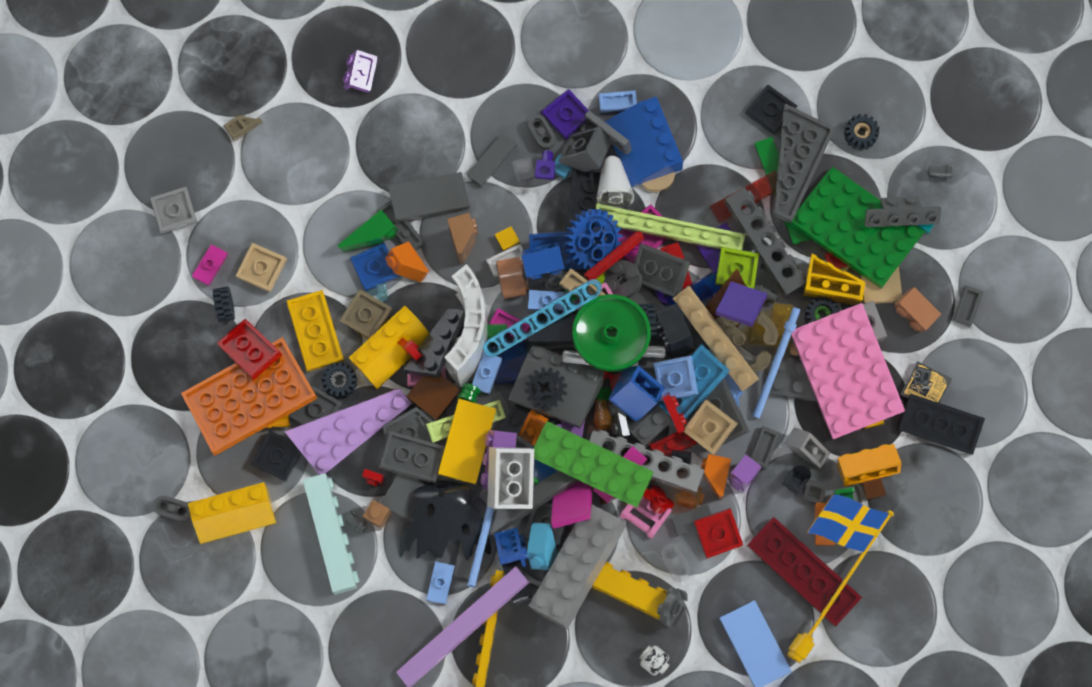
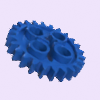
M588 209V212L581 211V215H575L577 221L570 220L573 225L572 228H566L570 231L569 234L564 235L566 238H569V241L564 243V245H569L566 252L572 253L569 259L574 260L573 264L579 265V268L590 270L615 250L618 245L622 244V242L618 241L619 238L623 237V235L618 234L621 227H615L618 221L612 220L613 215H609L607 211H601V209Z

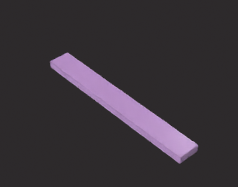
M514 567L396 672L406 686L412 687L522 590L529 581L517 567Z

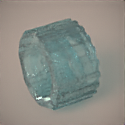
M386 283L376 285L379 300H389Z

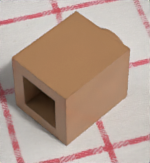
M372 500L363 518L374 526L383 529L392 512L386 506Z

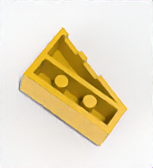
M811 254L803 296L820 297L821 299L827 297L828 300L830 298L833 299V302L858 305L863 300L866 282L846 271L843 272L834 267L833 264L827 263L817 258L816 255Z

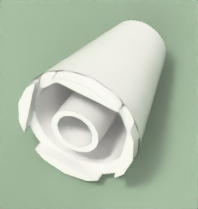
M608 156L602 162L597 204L623 209V205L628 204L630 206L634 202V193L621 160L616 156Z

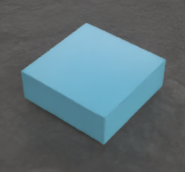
M559 154L555 160V174L566 180L573 168L561 164L558 161L561 156Z

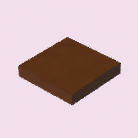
M441 374L439 378L422 376L406 397L437 421L461 390Z

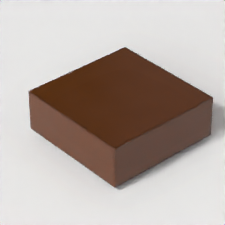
M881 478L861 483L866 501L886 496Z

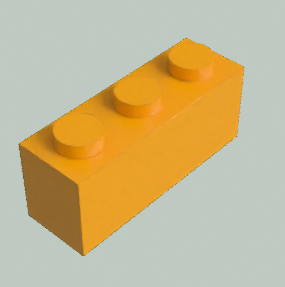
M885 444L870 450L864 449L858 453L844 454L837 458V469L844 487L901 473L902 463L894 444Z

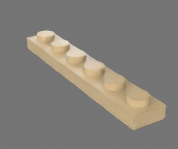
M688 286L677 294L673 300L718 360L730 370L729 374L739 388L744 391L759 380L691 287Z

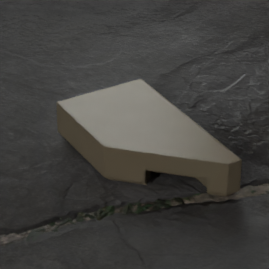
M238 115L223 126L235 142L262 124L263 121L261 118L256 119Z

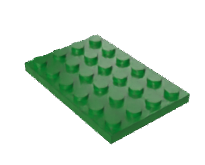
M832 166L797 210L792 222L789 224L882 289L925 231L916 225L865 227L866 210L881 209L880 200Z

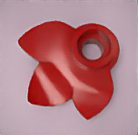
M652 485L650 489L646 488L643 497L651 502L649 506L653 511L662 514L668 508L672 509L674 507L673 500L666 497L665 491L661 487Z

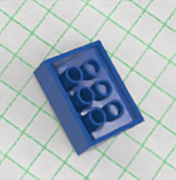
M657 96L639 102L605 121L606 124L630 142L632 151L628 155L615 145H613L617 157L622 162L631 188L683 170V159Z

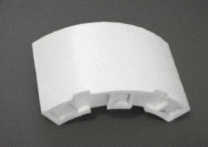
M467 264L452 275V279L460 289L455 296L465 310L464 329L455 346L445 356V360L456 372V374H448L460 387H462L463 383H467L477 370L484 352V344L488 338V324L482 290L477 278Z

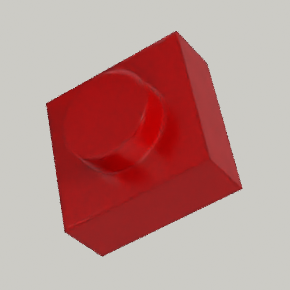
M401 338L397 342L415 360L422 356L417 350L419 346L411 339L408 342Z
M364 469L362 474L366 484L375 487L377 484L383 485L385 478L382 474Z

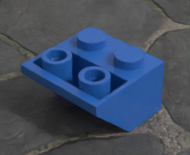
M639 365L632 366L622 371L608 400L633 421L637 422L658 403L665 387Z

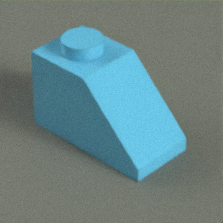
M533 523L531 525L527 549L531 569L549 570L558 555L551 524Z

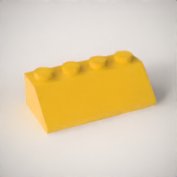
M404 306L349 357L350 362L376 389H379L412 358L397 342L401 338L408 342L411 339L420 347L430 333L420 320Z
M265 482L188 503L192 523L200 544L277 523L268 486Z

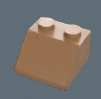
M469 213L447 219L460 265L465 263L476 243L475 235H478L475 218H471Z

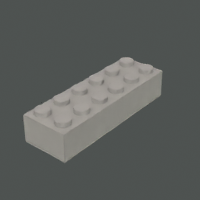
M591 504V519L575 524L529 607L534 612L568 629L626 527L624 522L620 518Z

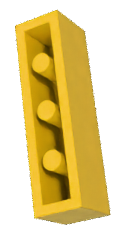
M606 562L592 588L659 620L660 615L657 614L659 605L664 603L667 591L660 587L654 589L648 586L649 582L641 578L636 580L631 577L632 574L622 569L619 572L613 569L612 564Z

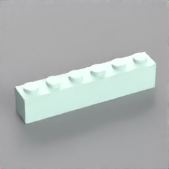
M326 473L303 479L332 592L336 595L357 589L356 583L359 582L357 571L352 569L351 564L354 563L352 552L348 553L346 545H349L347 534L342 532L341 527L344 526L342 515H338L336 510L339 507L337 496L333 497L331 490L334 489L332 478H328Z

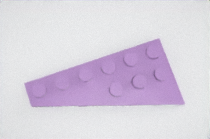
M398 388L284 432L316 472L321 475L327 473L412 403L401 389Z

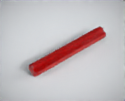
M639 231L635 232L586 272L584 278L587 281L597 279L644 240L643 234Z

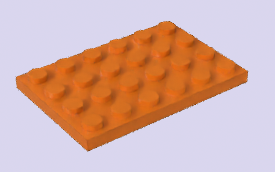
M283 337L272 343L281 352L282 356L254 381L235 363L181 393L214 456L317 399Z

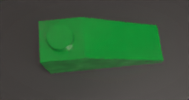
M380 210L337 246L343 252L383 243L386 240L390 241L399 230L388 216Z

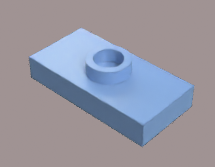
M636 91L599 93L598 95L600 113L622 112L637 104Z
M529 290L528 310L537 311L568 292ZM555 304L557 312L564 311L561 304Z
M483 352L472 385L481 390L480 392L490 395L502 358L488 356Z
M435 561L427 601L446 605L454 573V565Z

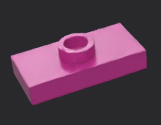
M211 244L192 277L210 286L226 260L228 253Z

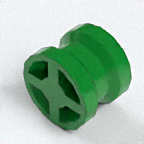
M463 383L461 387L462 393L458 395L457 399L476 403V396L480 394L481 390L472 384Z

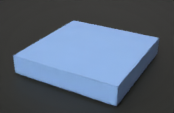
M692 356L653 363L656 381L665 387L662 395L670 392L671 397L675 395L676 398L698 394Z

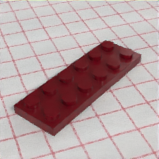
M775 517L747 545L751 551L820 614L843 582L842 578ZM846 583L824 618L836 627L862 597Z

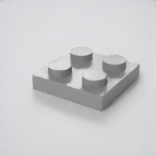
M187 187L150 198L161 234L198 223Z

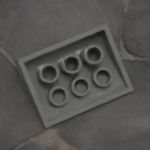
M533 344L509 396V401L580 429L603 386L605 372L584 364L563 362L562 355ZM542 367L547 372L550 367L553 369V373L558 370L560 372L559 377L564 376L565 378L562 383L568 385L567 388L563 389L567 392V395H562L564 402L558 401L557 408L551 405V410H548L546 406L541 410L539 404L534 407L532 405L534 400L528 401L527 398L530 394L525 393V390L529 389L525 382L531 381L528 376L534 377V370L540 373ZM550 376L541 377L540 380L547 379ZM556 382L557 384L555 385V391L558 392L559 385L558 382ZM540 384L544 391L553 393L548 386ZM534 385V394L536 396L538 391L537 386ZM550 397V398H545L544 401H550V400H552L553 398H552V397Z

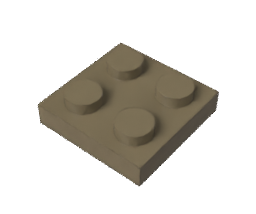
M359 289L341 317L340 323L369 339L383 326L393 309Z

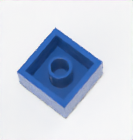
M559 242L522 250L521 256L527 278L538 279L543 277L542 274L549 272L550 275L561 273V270L564 269Z

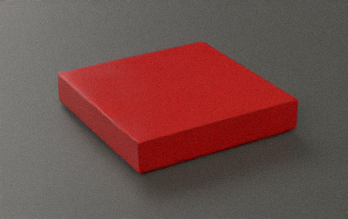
M731 508L693 521L706 558L744 546Z

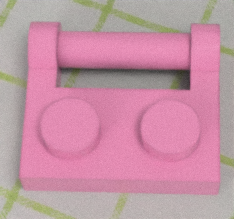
M642 497L637 508L628 504L619 517L624 520L627 519L647 533V536L652 539L672 510L668 508L662 514L656 513L649 506L651 502ZM634 508L653 521L655 523L654 526L650 527L633 515L631 510Z

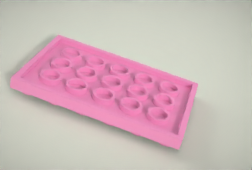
M862 303L795 329V332L792 331L791 337L832 439L905 411Z

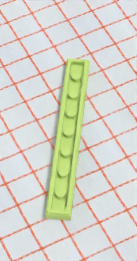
M596 204V209L607 211L609 215H613L612 220L618 221L615 227H621L624 230L639 231L643 234L715 249L726 247L742 250L745 234Z

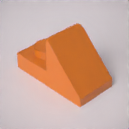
M531 410L520 430L519 436H522L535 446L546 421L549 419Z

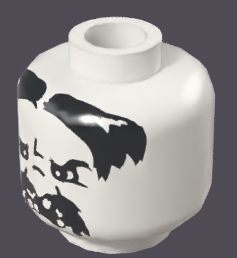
M648 646L640 656V665L651 675H657L659 672L663 674L670 666L667 663L669 655L658 646H653L652 648Z

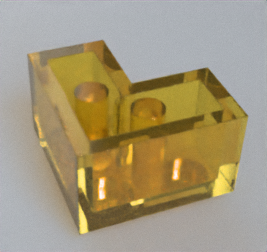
M774 303L772 306L771 321L776 326L779 334L776 345H768L764 342L765 328L757 324L758 320L755 321L750 329L749 344L778 347L785 330V322L789 320L793 305Z

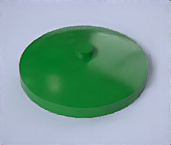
M607 294L598 296L582 306L574 320L572 337L578 354L585 362L594 368L613 372L633 366L644 356L649 346L651 328L647 315L636 302L621 295Z

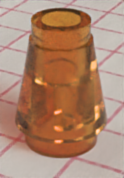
M596 400L593 424L598 430L608 429L613 421L606 400Z

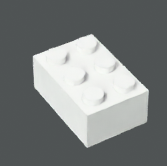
M489 447L487 507L494 509H533L534 449Z

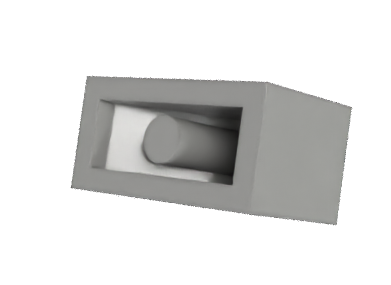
M795 427L784 442L794 454L821 469L830 455V452L810 432Z

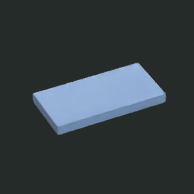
M755 600L719 618L754 687H764L792 672Z

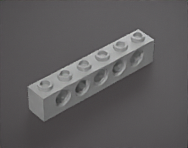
M593 430L590 442L601 447L605 444H611L614 448L611 452L620 456L623 451L629 450L633 446L643 456L650 459V464L642 466L654 472L651 480L696 495L704 473L700 465L690 463L689 465L683 463L681 458L675 456L669 458L664 456V453L654 449L652 452L645 449L646 447L642 444L635 443L633 445L627 443L625 438L619 436L613 438L608 436L609 433L603 430H598L597 432ZM664 463L668 465L669 470L661 472L658 466ZM684 470L687 473V477L681 479L677 476V472Z

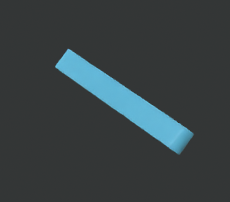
M596 279L588 280L494 335L485 342L484 352L488 356L494 357L593 300L602 291L601 283ZM588 285H595L597 292L595 294L590 293L587 289ZM571 295H579L580 303H574L571 300ZM555 304H561L564 311L558 313L555 310ZM540 313L545 314L547 322H541L538 319V315ZM523 323L530 325V332H525L522 329ZM506 333H512L514 341H508ZM490 342L498 345L497 351L490 349Z

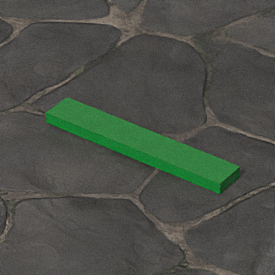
M770 137L754 142V146L775 198L779 153L773 138ZM784 221L793 246L811 240Z

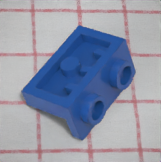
M517 527L494 533L501 565L521 560L522 567H526L525 559H528L526 547H522L526 546L523 534L519 535Z

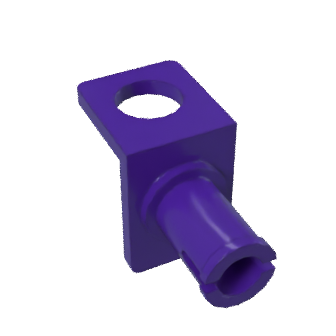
M543 151L542 159L536 161L535 178L555 179V161H552V151Z

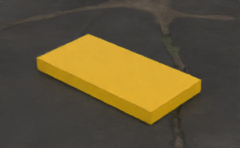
M323 290L287 300L307 372L325 368L328 365L331 366L333 365L332 363L344 362Z
M462 399L458 400L438 475L476 485L486 449L485 437L492 428L496 413L495 408Z

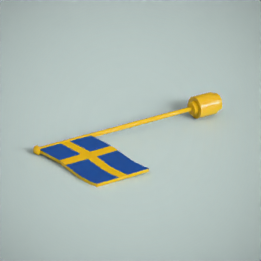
M832 494L807 531V533L822 536L843 547L861 551L862 553L809 633H798L788 648L787 656L795 662L801 663L802 660L805 661L815 646L812 642L814 638L811 635L890 517L894 516L893 511L889 510L887 513L878 511L848 497Z

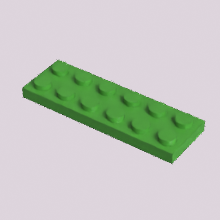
M546 421L533 448L534 459L636 508L654 473Z

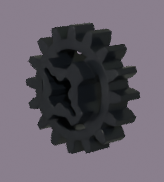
M544 367L541 368L540 373L534 370L535 376L529 375L528 377L531 381L525 382V385L529 387V389L525 390L526 394H530L527 398L528 401L534 400L532 405L536 407L539 404L541 410L544 409V406L551 410V405L557 408L558 401L564 402L562 395H567V392L563 390L568 387L567 384L562 383L565 380L564 376L559 377L560 372L558 370L553 373L551 367L548 369V372ZM550 376L547 379L540 380L541 377ZM556 382H558L559 385L558 392L555 391V385L557 384ZM540 384L548 386L553 393L544 391ZM534 385L537 386L538 391L536 396L534 394ZM550 397L553 398V399L550 400V401H544L545 398H550Z

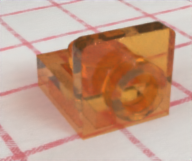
M698 487L696 497H692V494L689 492L681 491V493H676L674 503L696 509L698 504L702 505L705 494L701 493V487Z

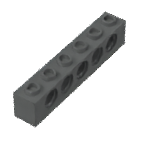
M744 187L726 198L724 204L743 234H745L755 253L759 254L760 261L764 264L767 272L785 298L804 287L806 277L801 270H797L794 265L796 264L795 259L785 251L784 248L786 246L782 239H778L774 234L775 228L770 222L767 223L764 218L765 213L760 206L757 207L755 204V197L750 190L747 191ZM747 206L751 212L745 214L742 212L741 207ZM758 222L761 225V229H753L751 223ZM761 239H770L771 245H764ZM772 254H779L781 261H774ZM782 270H789L791 277H784Z

